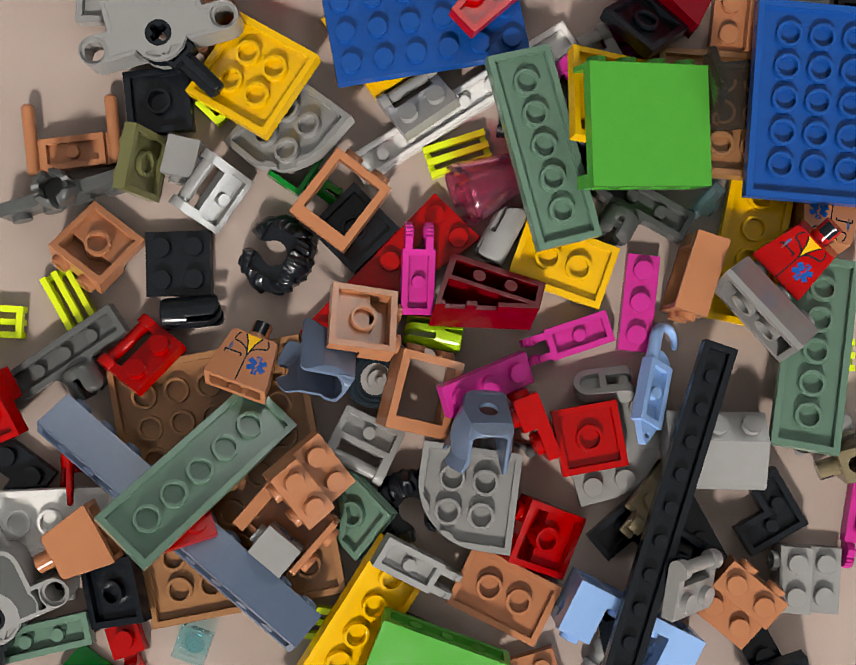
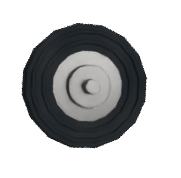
M356 358L355 380L347 390V394L356 403L365 407H379L383 389L387 382L390 361Z

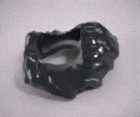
M287 214L268 216L257 222L252 229L257 238L262 241L281 242L286 247L287 256L282 264L270 266L263 261L261 255L255 249L250 247L242 249V254L238 259L241 273L246 275L250 285L260 294L268 292L283 296L285 292H293L294 287L307 280V276L312 272V267L315 265L313 258L316 252L313 249L315 242L311 240L312 234L304 229L303 224H300L299 220Z
M402 468L399 472H393L390 476H386L384 482L378 487L377 491L398 512L382 534L386 535L388 532L408 543L416 541L415 529L410 523L402 519L399 513V506L408 497L420 499V468L418 470ZM424 513L426 528L435 532L437 529L431 523L426 513Z

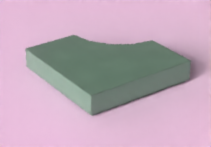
M348 469L347 471L356 482L336 499L341 514L340 527L338 529L340 533L337 536V540L355 561H358L364 557L378 535L383 533L398 512L363 475Z

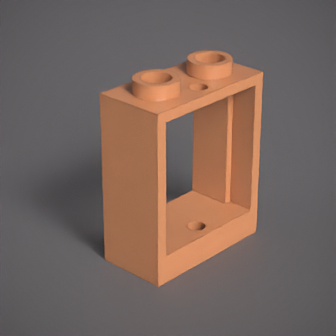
M337 147L289 212L344 254L389 196L391 187L387 185L390 180L380 171L374 169L370 172L361 164L364 160L350 149L344 152ZM340 162L378 191L344 236L306 207Z
M700 229L684 237L679 245L659 311L668 313L667 319L686 324L687 321L695 322V319L708 316L731 239Z
M406 342L405 348L400 347L398 354H394L391 358L387 382L383 389L375 423L392 429L446 440L452 418L445 417L440 398L433 422L397 414L410 358L447 367L443 383L462 375L465 363L454 361L455 354L436 350L434 356L424 353L425 346Z

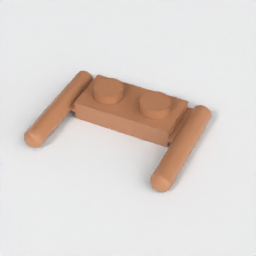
M107 94L104 97L107 133L96 132L38 139L34 106L23 104L21 106V117L28 175H36L41 170L48 172V168L52 167L66 172L117 165L120 149L119 139L121 136L117 96Z

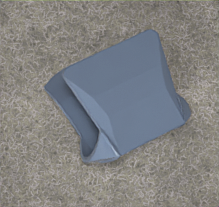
M305 318L303 321L302 342L288 341L278 358V366L287 368L288 373L287 375L276 377V382L285 393H307L320 396L328 401L337 402L355 380L356 352L326 348L328 327L310 318Z
M471 390L464 395L460 408L453 420L451 432L442 447L447 449L451 446L450 452L445 458V463L453 470L464 474L471 462L473 440L493 437L502 475L507 473L512 451L514 425L507 397L504 393L493 390ZM485 406L492 407L498 411V414L485 415L479 409Z

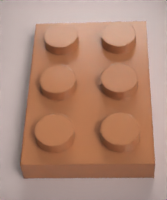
M470 549L460 569L463 578L460 583L454 581L450 589L453 592L449 600L445 599V603L534 647L563 589L562 585L530 569L509 563L498 554Z

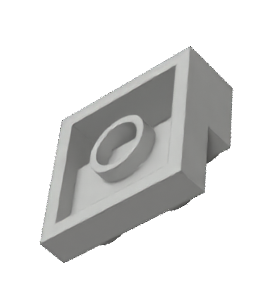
M777 542L772 545V550L768 552L767 565L769 570H771L770 579L786 592L783 597L788 606L782 613L810 615V612L838 614L842 548Z

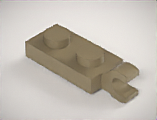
M661 458L657 460L649 474L625 504V507L631 514L619 530L628 539L634 534L639 536L644 529L662 471Z

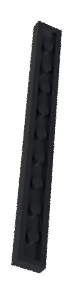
M708 339L701 341L602 665L643 664L665 592L668 568L670 563L674 561L738 349Z

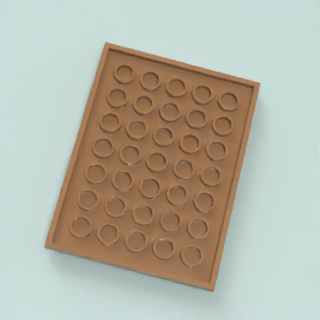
M300 334L268 339L278 344L277 360L268 397L297 424L296 429L210 509L217 518L216 523L225 531L229 529L236 533L242 540L241 545L246 550H249L254 544L249 540L253 534L247 529L241 531L232 522L266 485L267 480L263 477L262 473L313 430L318 432L311 394L301 392L285 393L276 382V377L284 376L288 373L287 368L278 366V358L288 341L301 343ZM217 349L180 356L141 397L110 372L106 371L117 437L125 444L127 442L134 444L141 451V458L150 466L161 459L234 394L205 383L204 368ZM337 537L328 547L323 543L314 552L318 556L317 560L305 573L299 569L293 576L289 572L291 568L288 567L282 574L292 583L291 589L300 597L305 595L310 599L342 593L347 583ZM174 551L162 554L145 571L142 570L152 614V630L242 613L236 605Z

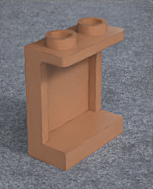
M267 482L232 523L241 531L247 529L254 534L262 524L268 527L275 520L305 545L301 553L289 566L291 568L289 572L293 576L299 569L305 573L317 560L318 556L314 552L323 543L328 547L338 536L340 531L336 527L341 520L334 513L330 512L311 530H308L303 524L297 528L284 513L289 508L283 500L277 503L266 491L265 487L269 484Z

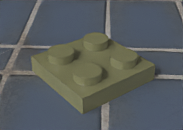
M125 121L123 133L119 139L120 149L117 165L113 171L114 180L112 188L149 202L159 203L164 174L160 172L167 138L138 123Z

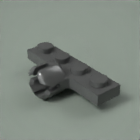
M583 151L581 159L585 174H587L586 152ZM590 190L591 195L603 204V209L598 217L602 231L600 238L604 239L607 232L610 233L612 228H615L608 243L616 246L626 245L631 240L638 225L646 226L679 245L696 217L695 213L654 190Z
M52 167L48 168V172L44 170L39 171L33 178L30 188L36 193L1 203L0 218L11 221L13 224H24L33 221V216L45 213V215L58 214L74 203L77 206L91 204L95 197L107 194V196H117L125 192L112 188L114 169L83 179H74L68 173Z
M113 303L105 305L10 371L23 396L19 397L21 403L30 400L56 381L62 382L75 400L78 398L82 400L89 399L97 394V390L101 389L102 391L108 385L106 374L96 360L97 355L100 351L131 331Z

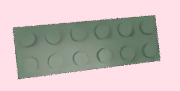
M550 43L487 56L484 63L536 253L600 237L602 231L590 190H577V177L586 174L577 141L569 140V112Z
M834 258L798 301L790 294V301L799 310L806 311L814 319V326L819 332L798 352L777 363L769 426L770 445L835 457L840 455L856 314V261Z
M233 394L94 517V521L145 571L296 429L297 424L269 397H267V401L263 405Z

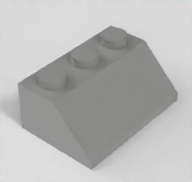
M747 256L723 274L718 280L715 294L780 363L803 348L819 330L814 326V319L806 311L799 310L790 301L791 296L788 291L772 282L767 276L768 272L760 262L753 261Z
M665 411L662 430H660L662 467L680 411ZM719 412L696 489L765 490L767 488L771 441L764 412Z

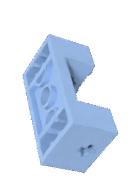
M572 567L551 611L555 627L560 630L559 635L571 643L577 644L580 640L589 645L606 609H608L607 613L616 619L624 592ZM659 611L642 665H695L706 642L689 625L679 620L672 623L661 618L662 612Z

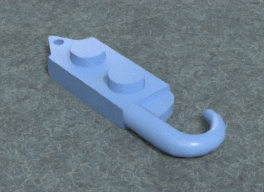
M667 322L657 323L652 328L646 356L642 357L630 417L635 422L639 445L647 444L657 430H662L673 372L668 357L660 350L664 332L670 338L671 349L675 351L678 347L676 331Z

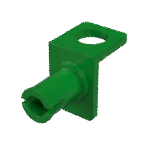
M323 158L312 166L298 188L269 170L267 176L299 197L320 171L318 168L323 162ZM327 179L316 195L331 205L337 198L326 190L338 197L343 189Z

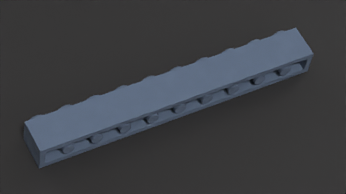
M67 394L37 421V431L115 499L154 464L150 466L141 458V451L130 442L125 444L116 436L117 431L110 423L105 420L100 422L91 414L92 409L86 402L80 398L75 400ZM211 512L218 533L217 537L174 550V552L288 652L292 651L322 616L316 611L317 605L305 595L300 597L291 589L292 583L285 576L281 575L278 578L249 554L248 550L241 545L242 540L229 529L226 531L216 523L217 518Z

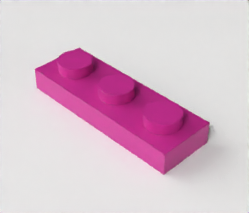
M626 254L615 350L646 353L649 335L654 321L660 257Z
M517 351L441 383L436 388L445 417L454 418L460 408L464 395L468 391L493 390L506 395L533 383L534 379L526 352Z

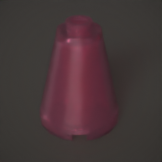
M509 153L454 162L446 167V169L450 170L449 173L445 174V180L455 208L462 206L466 214L461 217L471 226L484 221L520 192Z

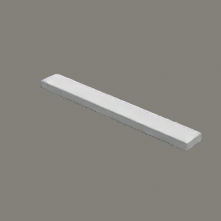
M563 20L529 41L530 47L550 43L555 64L567 54L568 49L573 44L579 45ZM485 69L452 90L458 97L461 106L408 142L397 128L394 127L355 152L364 160L361 165L370 172L376 169L384 175L420 152L422 147L431 145L494 105L495 100L487 70ZM360 178L364 186H367L368 183Z

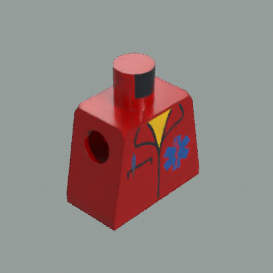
M829 217L815 229L805 220H802L762 245L752 255L798 301L836 257L837 253L829 243L838 237L842 230Z

